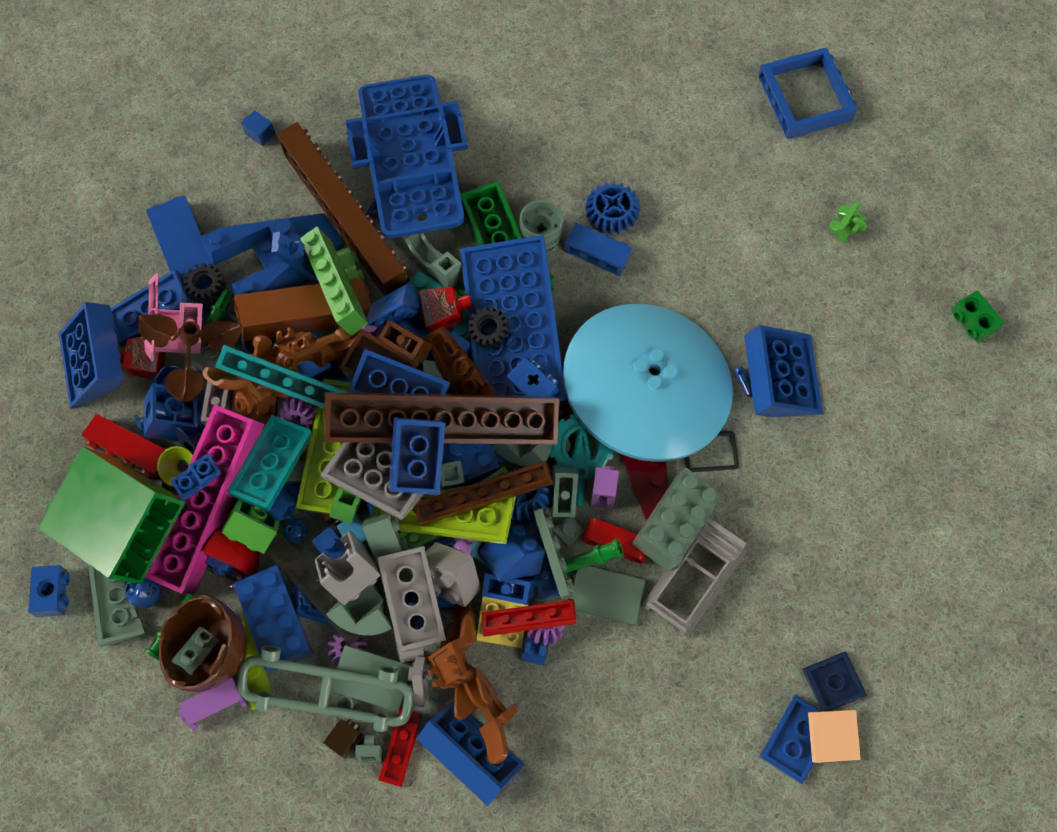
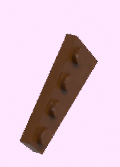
M445 326L424 337L426 341L433 344L430 351L445 381L451 383L449 389L452 394L499 395Z

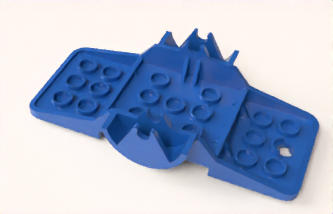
M421 75L360 87L358 93L362 117L345 120L353 169L370 166L383 235L387 238H398L454 228L463 224L464 211L452 152L467 150L468 144L458 101L442 104L435 77L432 75ZM420 214H425L428 216V218L424 221H418L416 219L417 216Z

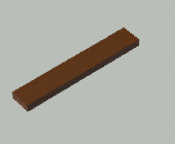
M543 461L418 501L414 509L418 524L421 527L552 485L553 480L547 462Z

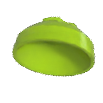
M181 446L166 449L160 455L157 462L158 474L162 481L174 487L170 480L182 473L178 470V462L183 459L189 465L194 453L188 448Z

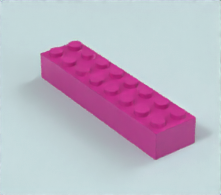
M213 406L190 464L209 453L221 474L206 487L185 500L180 514L145 578L181 594L196 593L207 566L205 563L208 556L203 553V550L216 530H222L235 498L230 496L227 490L260 436L265 424L223 407Z

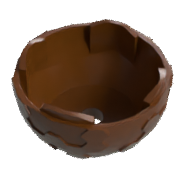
M200 595L185 601L167 617L162 626L159 639L160 669L170 685L184 691L200 692L216 688L234 676L245 659L247 649L245 625L236 610L226 602L213 596ZM202 627L219 639V642L196 671L190 675L181 666L173 663L172 659L197 629Z

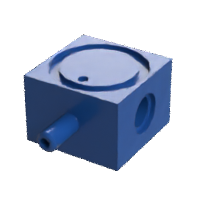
M152 383L144 398V437L179 441L174 433L175 427L180 428L186 435L194 434L197 429V397L189 402H180L168 392L166 385Z

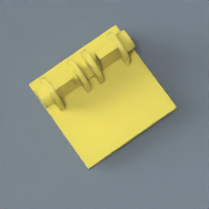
M483 596L477 641L522 648L524 631L484 637L482 633V612L524 607L529 604L524 605Z

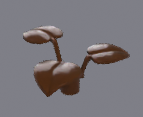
M140 314L138 321L144 341L148 340L151 345L152 340H154V347H165L169 340L175 341L180 335L182 343L187 346L185 371L175 369L167 375L165 380L168 392L180 402H189L195 399L201 393L204 386L202 374L198 371H189L191 346L197 344L200 337L203 342L208 341V346L211 350L221 352L224 344L234 348L241 333L239 324L225 321L207 323L202 327V330H200L197 323L192 321L185 322L178 329L176 322L165 315Z

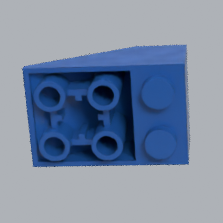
M406 284L372 303L366 318L369 323L368 325L384 328L388 319L400 324L402 320L408 317L412 319L420 315L422 303L415 285Z

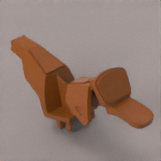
M471 602L466 607L455 603V606L452 607L454 621L444 630L446 640L441 641L438 651L426 658L430 669L427 670V675L434 674L437 681L432 683L433 687L440 686L444 690L455 688L454 716L458 720L465 719L478 708L482 710L488 721L479 731L486 744L488 761L491 764L497 765L503 762L508 754L503 725L517 713L518 707L516 704L505 708L497 698L498 695L481 668L472 667L466 660V649L477 642L475 618Z

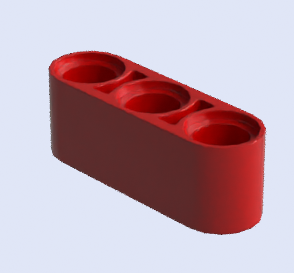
M589 519L582 537L583 542L595 547L598 544L601 546L608 544L613 539L618 538L623 547V558L639 564H643L646 558L643 552L632 545L638 534L599 519Z

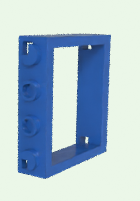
M827 47L766 63L760 67L758 78L786 139L853 121L857 112V104L852 100L849 88L842 80L841 71L837 69L834 57L829 53ZM821 63L842 109L795 121L774 75Z

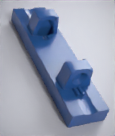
M280 231L273 233L271 253L315 284H319L305 251V244L301 241H292Z

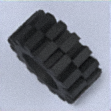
M201 263V267L198 264L194 265L196 269L190 268L188 270L190 275L185 274L184 287L191 299L196 303L200 301L202 305H205V301H207L208 304H212L211 300L217 301V296L220 295L222 290H226V282L216 266L213 267L212 264L206 266L205 263ZM207 278L213 280L210 287L206 289L197 288L201 280Z
M485 306L482 311L480 309L476 310L477 314H472V321L469 320L468 323L470 325L468 327L470 335L483 348L485 346L488 349H492V346H495V348L499 347L498 344L500 342L503 344L505 342L504 338L509 336L508 331H510L506 316L498 308L495 310L492 306H490V309ZM488 320H493L497 323V330L491 335H485L481 331L482 324Z

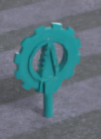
M575 414L569 415L570 419L567 421L562 419L558 422V443L552 444L550 458L554 457L557 462L555 466H573L578 472L576 506H584L585 480L593 478L596 468L605 466L608 460L611 461L614 452L595 438L597 451L591 459L587 430ZM577 431L570 458L566 451V441L571 433Z

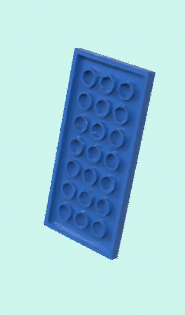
M544 235L460 249L465 294L470 295L473 307L467 308L468 319L472 321L471 316L472 314H477L476 310L480 309L482 311L483 307L486 306L490 309V306H492L495 310L498 308L504 313L510 327L508 338H504L505 342L503 344L500 342L497 348L495 346H492V349H488L487 346L483 348L471 336L474 364L499 395L525 396L509 381L507 375L525 357L529 361L534 359L542 367L540 371L545 376L550 374L558 382L556 386L559 392L554 397L559 398V403L567 401ZM493 320L485 321L481 326V331L485 335H491L497 330V323ZM532 379L530 381L531 384L534 383L536 386L539 384L538 380Z

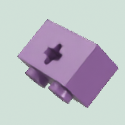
M609 466L596 468L591 501L592 507L613 509L619 471Z

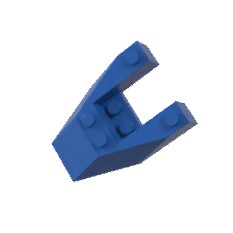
M325 213L220 227L201 236L204 251L213 265L252 248L265 268L233 283V295L299 287L308 280L307 277L271 253L273 233L280 231L292 241H301V237L318 226L332 241L336 251L341 250L345 245Z

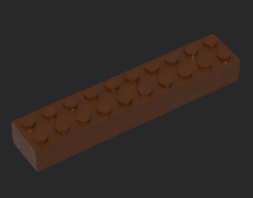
M296 122L276 133L285 158L351 251L355 252L358 261L383 296L408 284L410 280L406 274L408 270L403 261L398 262L392 246L385 244L382 232L375 230L373 227L374 222L369 215H364L362 205L358 200L354 201L350 188L341 183L342 178L336 170L333 172L330 168L332 165L329 159L320 154L321 149L316 142L312 143L308 130L305 127L302 129L299 123Z
M324 392L323 439L325 442L392 443L394 417L445 422L444 443L557 444L559 398L553 396Z

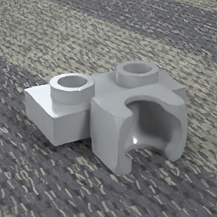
M424 651V657H415V660L412 662L413 666L409 667L408 679L412 681L411 688L414 693L416 707H425L428 680L433 678V674L427 675V670L430 669L426 658L433 654L429 651Z

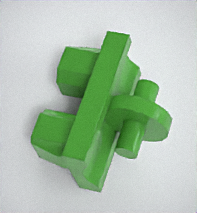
M854 201L852 206L841 205L838 211V218L843 220L832 219L829 224L830 233L838 235V240L842 243L846 242L851 233L855 235L857 232H864L867 228V224L864 221L865 217L858 210L859 202Z

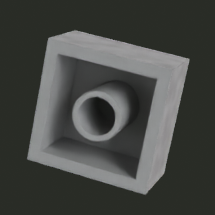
M437 542L426 551L436 597L438 596L452 604L456 603L466 607L481 590L472 555Z

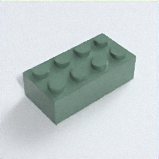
M685 468L676 475L632 542V545L665 570H672L680 564L722 494Z

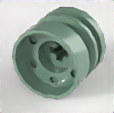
M535 200L528 203L520 214L519 232L521 237L527 238L544 235L547 255L551 254L559 247L561 242L563 213L553 202Z

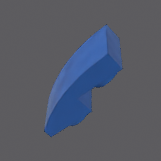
M209 453L188 465L190 467L188 470L170 480L183 501L199 492L221 474Z

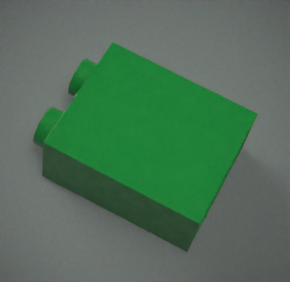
M82 447L78 456L71 462L69 473L58 493L49 502L46 514L38 529L106 577L140 584L143 582L185 501L119 459Z

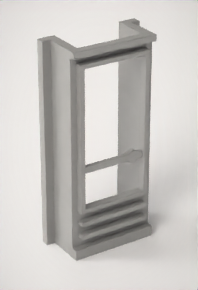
M708 517L680 564L670 571H665L641 607L647 612L650 609L655 611L680 629L679 635L687 639L747 553L744 549L747 543ZM697 543L726 562L717 577L695 563L694 559L688 558ZM684 561H687L688 565H693L714 580L686 621L657 601Z

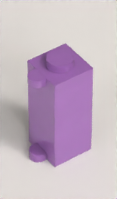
M237 677L230 678L227 682L216 688L206 690L179 703L180 709H178L181 720L183 722L187 721L188 726L190 725L191 729L195 731L198 729L196 722L238 701L242 707L246 706V700L239 694L237 689Z

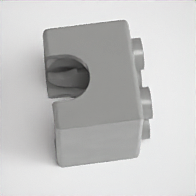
M348 531L340 538L347 548L343 556L331 558L323 552L315 559L321 585L343 605H346L349 601L356 600L361 591L367 586L374 585L380 576L372 551L351 531Z

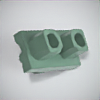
M199 627L172 659V662L181 666L192 675L218 644L219 639L204 628Z

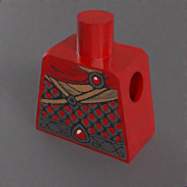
M453 287L419 291L425 326L430 333L444 326L446 329L462 323L464 320L462 310L473 307L470 295L459 297Z
M142 337L128 339L125 351H119L121 355L120 364H123L124 370L129 375L154 379L164 367L166 352H156L155 361L152 362L145 353V341Z

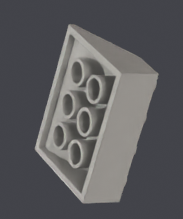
M343 442L321 473L322 478L401 520L404 519L424 495L422 493L390 491L389 477L392 443Z

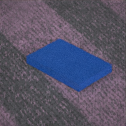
M794 695L759 757L798 783L803 784L814 765V762H812L808 712L821 711Z

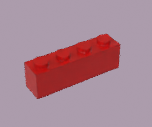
M95 414L81 434L87 441L86 445L95 451L100 448L105 451L104 454L123 460V463L133 469L136 467L142 470L140 473L150 480L153 477L161 480L157 470V462L165 449Z

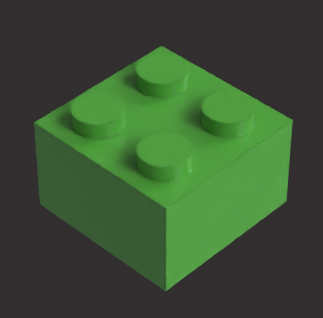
M237 498L227 515L222 533L230 540L239 541L247 545L252 551H259L264 554L278 531L280 521L273 518L266 510Z

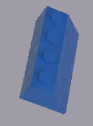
M453 700L428 721L417 737V740L485 805L489 806L525 764L509 749L507 757L503 762L497 765L491 764L488 761L485 741L479 731L483 725L471 714L463 720H458L454 716Z

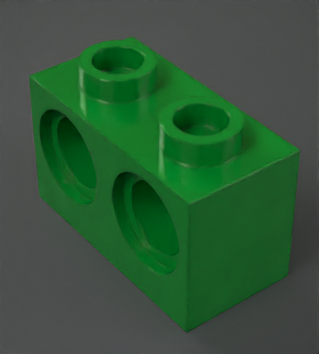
M978 290L958 301L951 310L955 320L961 322L966 328L969 337L975 339L977 343L997 332L1005 323Z

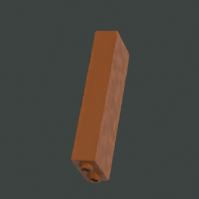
M362 278L349 280L367 318L370 306L374 303L369 299V288L364 285ZM320 284L234 295L235 312L244 342L254 340L258 335H265L268 338L276 337L277 331H281L282 336H285L288 333V327L293 329L294 334L301 331L306 333L340 327L334 319Z

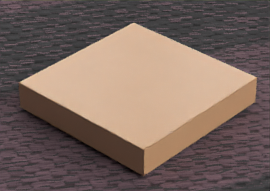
M856 710L808 712L812 762L861 760Z

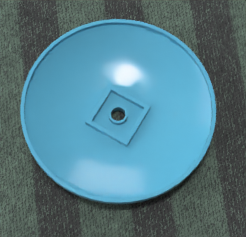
M626 304L606 309L594 315L576 332L568 346L564 359V389L570 407L577 419L599 442L631 458L652 462H665L695 454L706 447L719 434L731 410L733 398L732 379L727 362L719 347L693 321L663 307L648 304ZM649 368L656 369L659 375H652L649 372Z

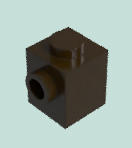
M340 719L323 743L339 756L346 759L350 752L355 753L356 745L362 744L360 738L363 735L358 732L360 726L351 719L347 722Z

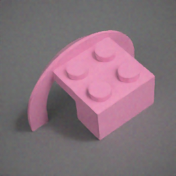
M158 273L149 279L148 315L168 316L176 322L178 329L185 322L192 321L197 323L201 330L202 304L180 302V310L158 309ZM181 335L175 341L169 340L168 344L162 348L154 347V340H152V345L148 340H145V353L154 362L156 352L186 353L187 346L182 343ZM200 337L197 344L191 346L192 354H200Z

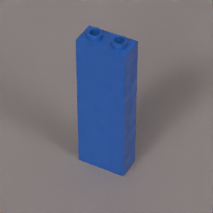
M185 195L175 197L162 204L154 205L146 210L170 272L174 269L178 270L184 282L186 280L185 274L190 275L188 270L190 268L196 269L194 265L198 264L199 267H201V263H205L206 266L208 264L213 265L204 251L202 233ZM210 278L203 279L198 283L197 288L206 289L212 285L213 280ZM214 299L211 300L212 304H208L205 301V305H202V313L210 312L212 310L211 306L215 305L216 301Z

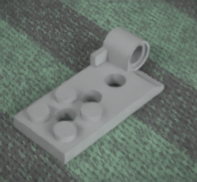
M423 546L377 557L401 664L413 661L415 657H424L422 646L446 640ZM407 568L412 571L413 578L410 582L400 580L399 573L402 569ZM408 592L417 594L418 602L416 605L409 606L405 603L404 598ZM415 615L421 616L424 621L422 628L418 630L413 629L410 625V619Z

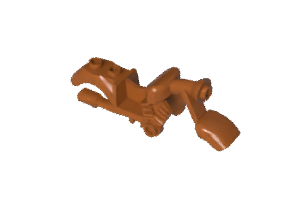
M288 327V333L285 337H282L281 331H277L276 342L273 347L271 339L265 335L256 336L253 340L255 348L253 354L298 372L297 365L304 361H312L323 368L325 364H329L331 361L345 358L359 331L350 336L339 327L335 333L318 339L311 332L304 333L301 331L294 334L293 329ZM207 366L203 370V377L221 389L236 390L244 387L248 391V393L237 392L235 397L236 408L246 416L251 413L255 405L272 394L279 398L291 397L263 385L255 388L250 380L213 366Z

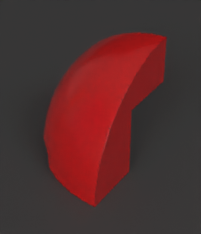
M216 530L205 546L203 553L211 559L234 567L239 573L250 577L257 574L259 551H252L247 545L239 541H232L222 531Z

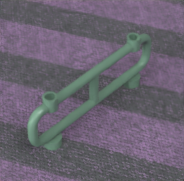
M266 645L261 647L260 656L246 658L239 668L238 692L245 700L255 702V708L260 711H268L270 705L358 720L374 723L373 729L379 732L387 731L388 726L399 727L404 725L412 714L414 702L412 688L406 682L398 680L399 669L392 666L380 667L378 677L281 660V649L277 646ZM257 665L323 677L319 704L272 696L269 692L255 693L247 688L249 668ZM332 679L399 690L404 694L402 714L398 717H392L384 712L369 713L330 706L328 703Z

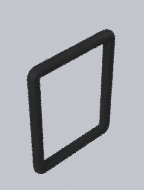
M723 431L719 432L717 436L731 435L735 465L691 468L690 457L687 456L685 457L686 468L691 472L737 469L739 461L734 432Z

